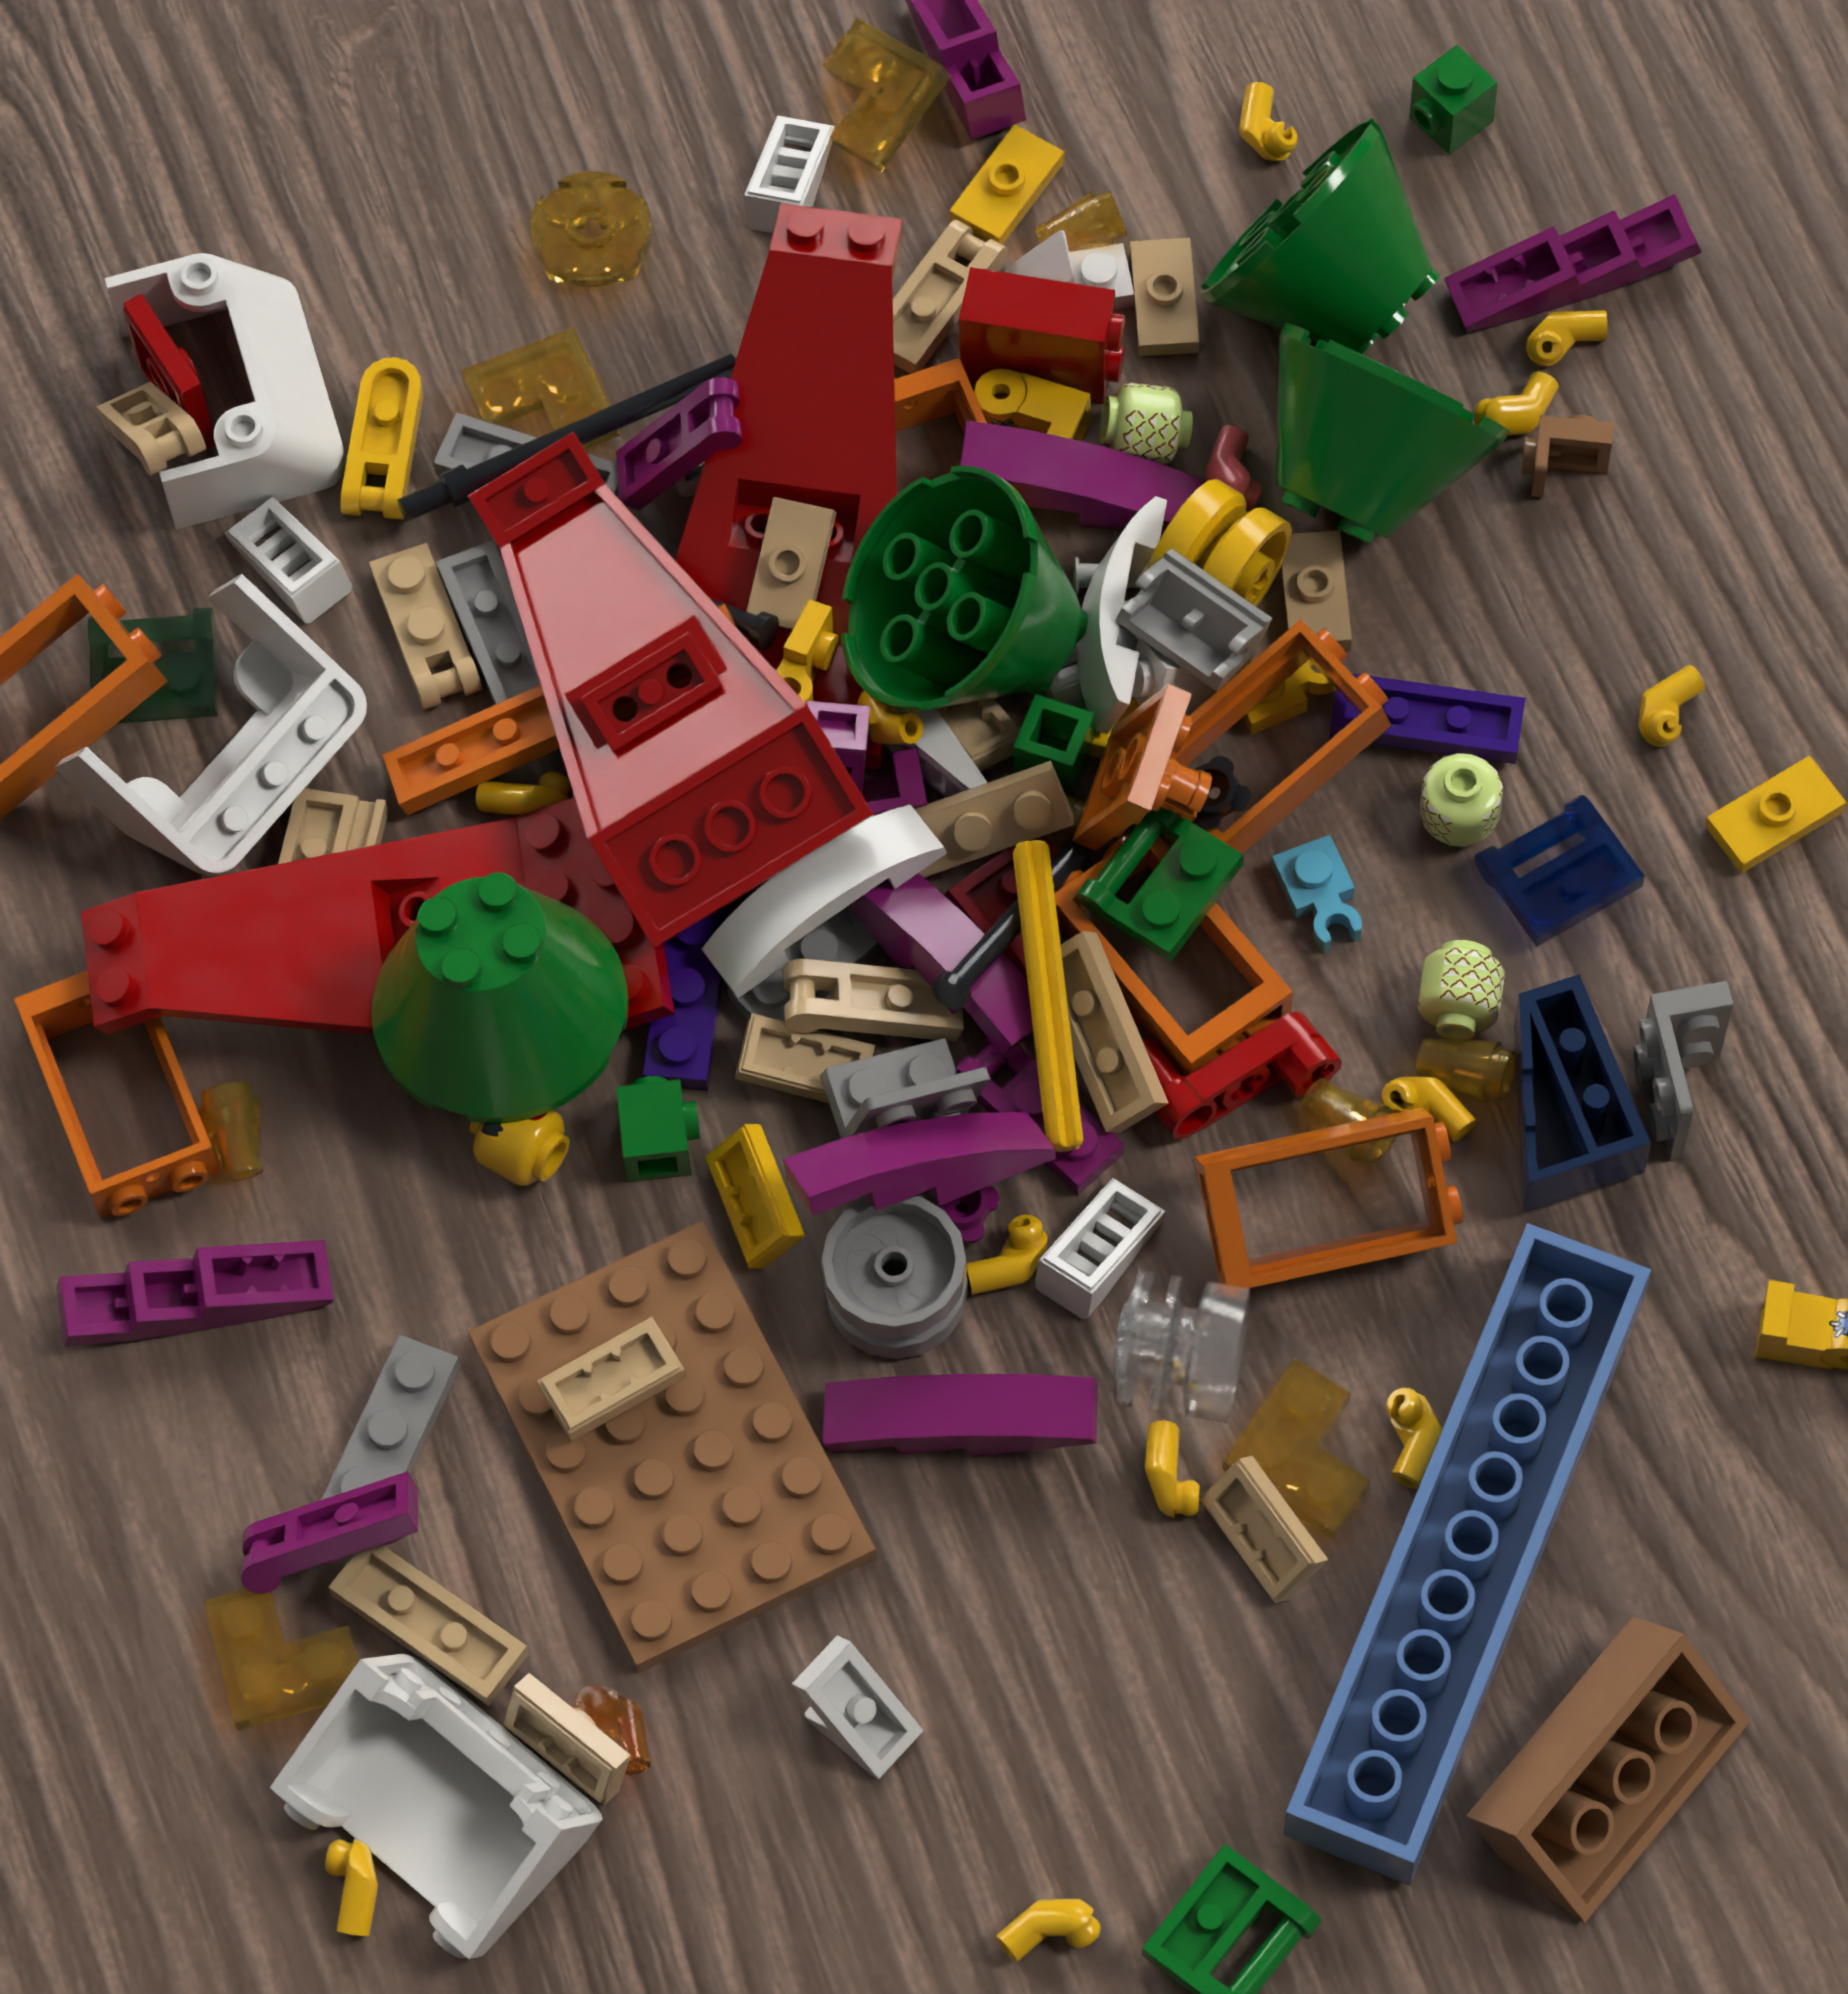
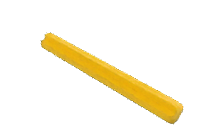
M1024 841L1018 843L1014 848L1013 861L1045 1136L1055 1148V1152H1068L1079 1149L1084 1139L1049 845L1045 841Z

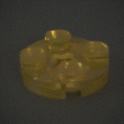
M579 172L558 181L559 188L551 192L545 200L544 194L540 197L531 215V235L536 256L544 265L545 273L550 279L558 283H569L582 287H598L614 282H628L638 274L640 263L647 255L652 241L651 218L647 202L640 193L638 197L634 191L628 189L625 180L606 172ZM589 220H597L600 229L606 230L595 238H585L584 235L575 232L576 230L585 229Z

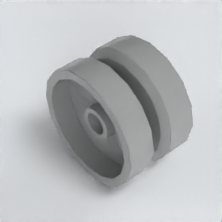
M921 1196L910 1197L878 1211L873 1208L866 1197L842 1212L826 1235L821 1262L830 1319L844 1339L869 1355L896 1360L925 1354L947 1340L963 1318L968 1294L967 1263L961 1232L947 1213Z

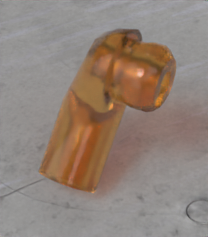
M596 1684L587 1685L582 1688L576 1695L574 1706L587 1713L599 1730L631 1755L625 1774L634 1775L648 1770L651 1767V1758L644 1715L640 1707L610 1688Z

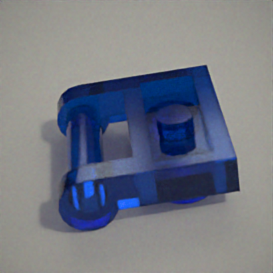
M1579 795L1565 803L1564 812L1499 849L1491 845L1474 856L1476 867L1482 878L1490 887L1495 888L1536 947L1643 887L1645 877L1592 802L1585 795ZM1576 833L1586 839L1584 842L1520 878L1513 870Z

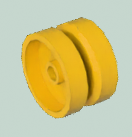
M1218 479L1208 480L1196 489L1178 510L1156 546L1147 569L1162 559L1164 554L1172 548L1257 607L1282 566L1290 546L1292 528L1289 522L1264 507L1255 508L1246 513V501L1243 494Z

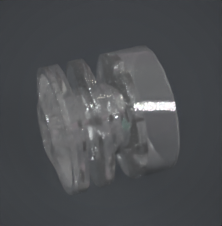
M1140 1269L1135 1286L1127 1302L1123 1304L1117 1330L1113 1357V1367L1117 1382L1116 1404L1133 1407L1138 1395L1141 1379L1151 1380L1149 1410L1160 1411L1166 1400L1170 1385L1175 1384L1183 1386L1185 1416L1228 1423L1240 1370L1251 1288L1207 1281L1197 1309L1184 1307V1281L1182 1276H1171L1165 1303L1155 1302L1157 1272Z

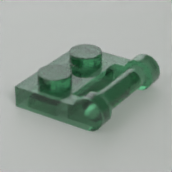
M213 607L194 608L193 615L119 620L129 633L139 627L151 642L195 639V651L162 654L154 664L168 682L117 724L218 716L216 625ZM89 616L87 627L90 647L91 690L127 659L125 657H112V645L115 644L96 620Z

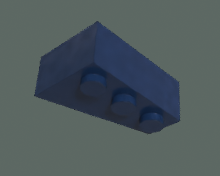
M1580 974L1519 993L1514 1021L1524 1213L1645 1173L1651 1141Z

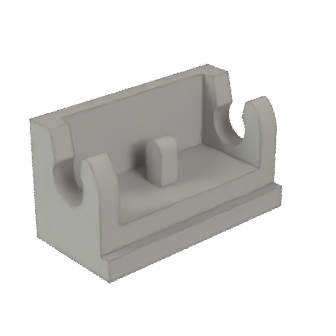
M1171 548L1164 554L1162 559L1148 568L1139 577L1135 585L1141 589L1140 592L1121 608L1115 621L1213 690L1218 691L1251 662L1273 618Z

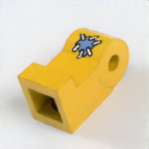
M1001 368L985 373L975 385L974 393L987 424L1027 429L1084 441L1092 423L1090 393L1026 373L1022 374Z
M1769 1279L1762 1301L1755 1357L1831 1370L1832 1367L1848 1370V1298L1833 1299L1794 1291L1795 1284Z

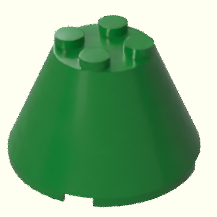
M1367 118L1360 122L1322 153L1303 171L1306 177L1300 184L1302 188L1284 204L1276 198L1236 240L1200 286L1203 290L1199 295L1207 303L1281 330L1285 323H1290L1310 331L1308 338L1316 343L1319 339L1327 343L1329 340H1332L1360 354H1363L1378 336L1382 340L1385 339L1406 319L1409 313L1403 306L1410 297L1416 301L1436 283L1440 274L1430 263L1381 127L1372 118Z
M1285 323L1280 333L1276 450V485L1285 490L1281 499L1282 503L1313 518H1316L1319 509L1322 508L1341 517L1337 526L1338 530L1371 545L1376 534L1386 539L1389 538L1504 442L1509 430L1492 419L1484 416L1478 427L1472 423L1475 414L1464 409V404L1332 340H1329L1327 343L1319 339L1315 347L1311 346L1312 339L1308 338L1310 331L1290 323Z
M973 466L951 467V473L931 481L921 477L908 485L885 506L873 521L861 540L848 570L842 600L850 603L849 634L843 633L840 635L845 660L855 680L864 691L891 707L908 711H924L1025 692L1032 695H1040L1046 692L1052 685L1054 677L1066 664L1075 644L1084 637L1087 631L1088 615L1085 610L1080 608L1072 585L1020 493L1003 478L987 470Z
M495 872L485 877L469 878L456 882L443 889L435 897L423 902L419 908L416 920L392 949L380 970L372 998V1027L379 1053L389 1073L410 1096L432 1110L434 1106L450 1112L467 1115L469 1122H516L548 1113L571 1101L593 1084L609 1065V1055L618 1041L621 1030L626 1028L629 998L624 969L619 956L610 940L598 926L576 909L516 884V881L506 873Z

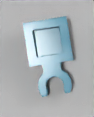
M1331 835L1272 856L1271 868L1295 920L1313 914V940L1321 952L1326 953L1331 950V937L1327 928L1334 924L1345 926L1354 942L1361 940L1362 920L1359 913L1352 906L1342 903L1354 898L1355 887Z

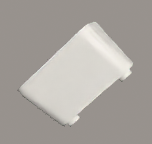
M406 1654L360 1659L270 1786V1789L286 1801L284 1810L297 1823L312 1830H316L319 1825L332 1828L342 1826L354 1838L366 1844L375 1856L434 1905L435 1908L429 1915L430 1922L435 1928L433 1938L444 1950L458 1958L467 1957L468 1959L483 1956L587 1842L603 1820L600 1811L587 1797L428 1664Z

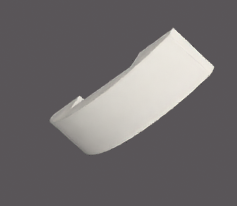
M1157 496L1145 504L1130 520L1102 559L1091 579L1082 609L1088 615V625L1084 637L1077 642L1079 679L1087 711L1095 713V730L1108 734L1131 701L1139 652L1116 645L1120 624L1115 620L1124 604L1128 579L1136 581L1150 562L1153 552L1160 541L1167 500Z
M911 805L875 815L766 881L721 924L704 945L702 951L735 996L739 998L781 969L785 963L789 962L784 951L786 948L887 879L893 888L896 889L947 854V852Z

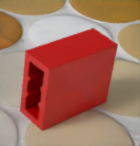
M970 267L958 319L960 361L969 382L976 384L980 377L990 370L1009 369L1090 393L1091 402L1103 404L1108 383L1120 382L1125 355V347L1121 346L1125 327V315L1115 314V290Z

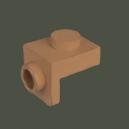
M1540 415L1537 438L1525 437L1521 474L1533 475L1531 497L1543 498L1547 468L1607 474L1614 423L1598 421L1594 417L1587 415H1573L1568 418Z

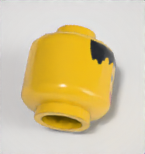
M555 1110L516 1122H471L470 1133L475 1135L473 1152L476 1161L519 1186H528L537 1180L545 1182L550 1179L562 1164L569 1148L570 1140L569 1137L564 1135L565 1125L562 1116Z

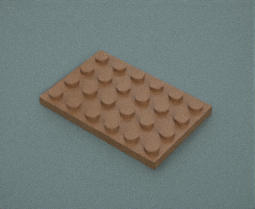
M703 1220L468 1331L470 1341L638 1673L877 1558L873 1542ZM653 1317L684 1367L686 1378L571 1442L541 1393L537 1380L646 1319Z

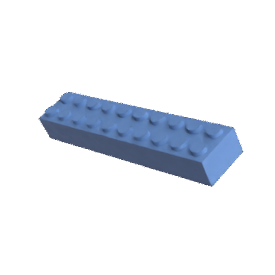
M1526 1224L1287 1808L1284 1836L1411 1885L1645 1299L1651 1269L1532 1224Z

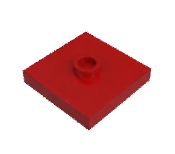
M142 293L124 302L122 310L140 370L148 382H152L194 419L205 441L206 450L215 446L214 431L201 383L199 382V375L189 355L182 347L177 348Z

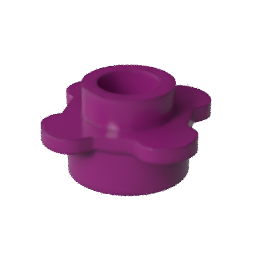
M987 1186L938 1207L947 1213L959 1229L962 1241L966 1244H973L984 1237L985 1229L983 1224L988 1214L998 1209L1000 1197L995 1188ZM960 1203H965L968 1206V1210L961 1213L956 1210V1206Z

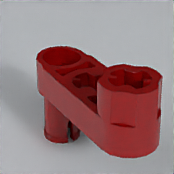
M1298 1011L1288 1013L1188 1076L1180 1074L1159 1048V1044L1155 1039L1148 1038L1142 1040L1169 1104L1154 1113L1176 1139L1187 1138L1201 1129L1209 1127L1282 1080H1284L1296 1096H1311L1329 1084L1332 1077L1340 1070L1342 1064L1339 1056L1307 1017Z

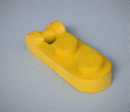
M396 357L383 358L372 363L363 374L341 490V513L344 515L361 516L363 510L383 512L384 518L404 519L397 499L408 495V484L423 403L421 377L416 367L407 360ZM367 474L387 476L385 487L365 486Z

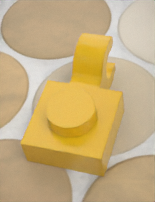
M811 599L808 600L783 647L784 658L776 670L806 704L807 701H813V679L819 669L826 671L830 667L839 644V636L833 634L832 607Z

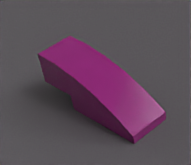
M905 0L939 80L970 139L972 140L1026 121L1020 82L999 50L997 32L977 0Z

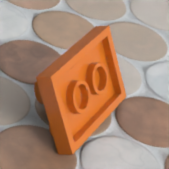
M1168 684L1112 728L1074 834L1073 842L1096 851L1112 838H1120L1126 828L1133 823L1138 825L1151 810L1158 811L1160 807L1174 812L1180 818L1190 822L1196 818L1197 812L1201 811L1209 793L1212 776L1200 769L1195 770L1185 766L1170 757L1172 751L1175 753L1180 751L1192 725V717L1185 715L1191 693Z

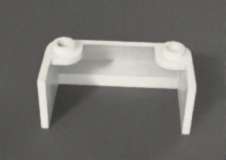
M206 253L193 254L104 278L121 338L130 336L122 310L124 308L123 303L141 293L163 327L229 310L255 402L229 409L218 419L215 425L214 440L219 456L159 472L176 530L258 508L272 496L278 502L321 491L335 485L342 478L346 467L343 444L296 288L291 282L282 277Z
M243 574L216 588L208 599L253 640L240 654L235 663L234 682L240 694L257 711L188 789L178 797L167 785L154 778L141 777L125 783L87 746L63 758L54 767L127 836L199 874L210 876L232 869L243 859L361 725L367 710L366 697L360 685Z

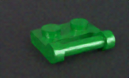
M1160 807L1158 811L1151 810L1142 821L1135 825L1096 879H1087L1076 893V898L1090 912L1164 959L1172 962L1244 865L1243 854L1194 823ZM1160 834L1175 842L1128 905L1116 898L1115 894Z
M1224 1843L1142 1947V1956L1192 1994H1258L1302 1937L1309 1939L1320 1926L1322 1920L1306 1903ZM1267 1907L1281 1920L1227 1988L1215 1979L1213 1974Z

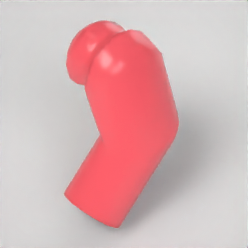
M1225 425L1220 429L1205 470L1206 481L1218 479L1243 494L1246 501V511H1249L1258 504L1262 497L1261 484L1251 479L1250 472L1241 463L1249 441V435L1239 427Z

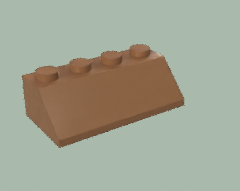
M1632 1616L1466 1817L1503 1862L1575 1919L1586 1923L1751 1721L1683 1633Z

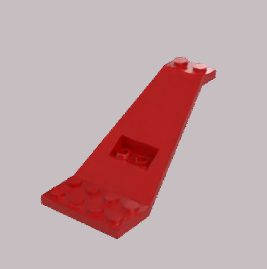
M780 203L769 253L730 378L735 380L739 387V405L734 409V417L738 418L741 422L742 443L734 449L718 450L705 460L675 561L709 598L747 611L765 535L756 531L766 530L773 497L832 509L837 512L816 602L832 607L833 634L839 636V644L830 667L826 671L819 669L812 681L813 701L857 705L860 694L864 689L852 675L842 648L840 634H849L848 619L850 603L842 600L848 570L861 540L879 513L897 495L892 280L903 236V219ZM779 627L772 646L766 651L757 649L775 670H777L784 658L783 647L792 630ZM869 736L867 737L865 768L879 770L885 744L874 743L869 739Z
M574 432L569 433L468 495L500 548L587 839L653 948L659 947L874 816L808 705L607 487ZM676 665H685L691 670V681L684 688H674L669 683V672ZM622 698H631L637 704L636 716L627 722L619 721L614 713L616 703Z
M575 797L514 818L135 892L81 911L93 1024L96 1029L106 1035L161 1016L374 1035L371 1007L376 980L388 955L416 920L420 906L423 902L435 897L443 889L456 882L469 878L485 877L495 872L506 873L516 881V884L576 909L602 930L616 950L624 969L629 998L628 1019L625 1030L674 1015L675 1011L664 944L653 948L587 839Z

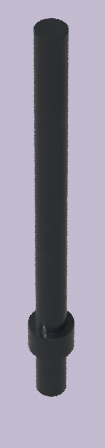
M728 354L468 469L461 464L440 474V481L397 499L400 510L408 522L449 503L454 508L470 501L468 495L571 432H574L581 444L584 445L677 404L709 379L719 377L731 378L736 359L733 354Z

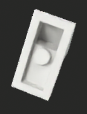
M1061 230L1051 235L1005 269V273L1114 289L1115 310L1134 307V290L1123 243L1069 252L1065 232Z
M838 1635L792 1683L810 1705L804 1713L806 1719L877 1779L882 1777L924 1731L851 1641Z

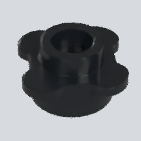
M1216 756L1209 763L1200 765L1195 769L1211 774L1210 790L1213 788L1220 789V795L1215 799L1210 798L1208 793L1201 811L1197 812L1195 818L1198 827L1208 831L1214 830L1219 827L1222 818L1234 811L1243 812L1249 808L1252 802L1251 791L1248 787L1238 783L1233 774L1234 764L1229 758Z

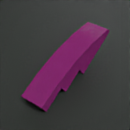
M1673 194L1623 219H1619L1616 211L1613 210L1560 236L1555 226L1459 270L1445 277L1444 280L1467 332L1525 319L1587 300L1648 277L1701 254L1702 251L1676 194Z
M966 420L960 466L981 468L1003 478L1020 493L1028 507L1080 513L1079 526L1123 531L1137 512L1157 496L1167 500L1161 535H1163L1181 506L1196 489L1207 482L1152 460L1096 444L1027 429Z
M919 873L896 889L886 879L849 905L896 966L903 969L916 968L931 988L933 981L942 972H951L985 935L967 915ZM1002 953L970 989L971 998L962 1007L968 1011L1001 1055L1033 1034L1028 981L1007 956ZM948 1008L952 1015L959 1011Z
M1028 1112L967 1113L910 1121L844 1137L784 1158L783 1162L787 1180L811 1215L815 1216L864 1195L876 1211L927 1190L938 1206H941L1056 1159V1152L1053 1145Z
M325 1240L197 1247L193 1258L128 1262L123 1273L60 1276L56 1286L64 1346L132 1341L211 1330L331 1305L334 1300Z
M941 1374L826 1382L822 1445L832 1453L893 1446L903 1455L964 1448L974 1457L1097 1444L1098 1381L1094 1377L1061 1375Z

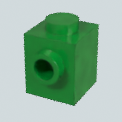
M1455 45L1413 77L1409 117L1450 155L1494 121L1498 82L1459 45Z
M1035 694L1013 746L1014 773L1052 761L1066 798L1073 800L1091 757V743L1095 735V713Z
M647 1076L634 1080L630 1085L616 1087L623 1159L628 1183L692 1175L688 1141L700 1139L696 1101H683L680 1079L668 1081L659 1076Z

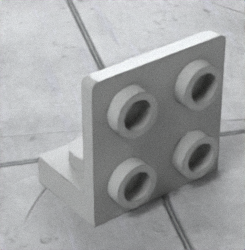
M1727 981L1651 994L1646 1019L1638 1021L1640 1044L1634 1045L1632 1049L1634 1068L1640 1084L1649 1082L1654 1103L1647 1106L1651 1135L1655 1142L1664 1141L1669 1160L1683 1157L1693 1116V1105L1683 1068L1702 1066L1710 1062L1715 1056H1720L1733 1008V1001Z
M946 1038L829 1067L821 1075L841 1139L905 1122L966 1114L977 1103L976 1099L990 1081L986 1067L957 1074Z

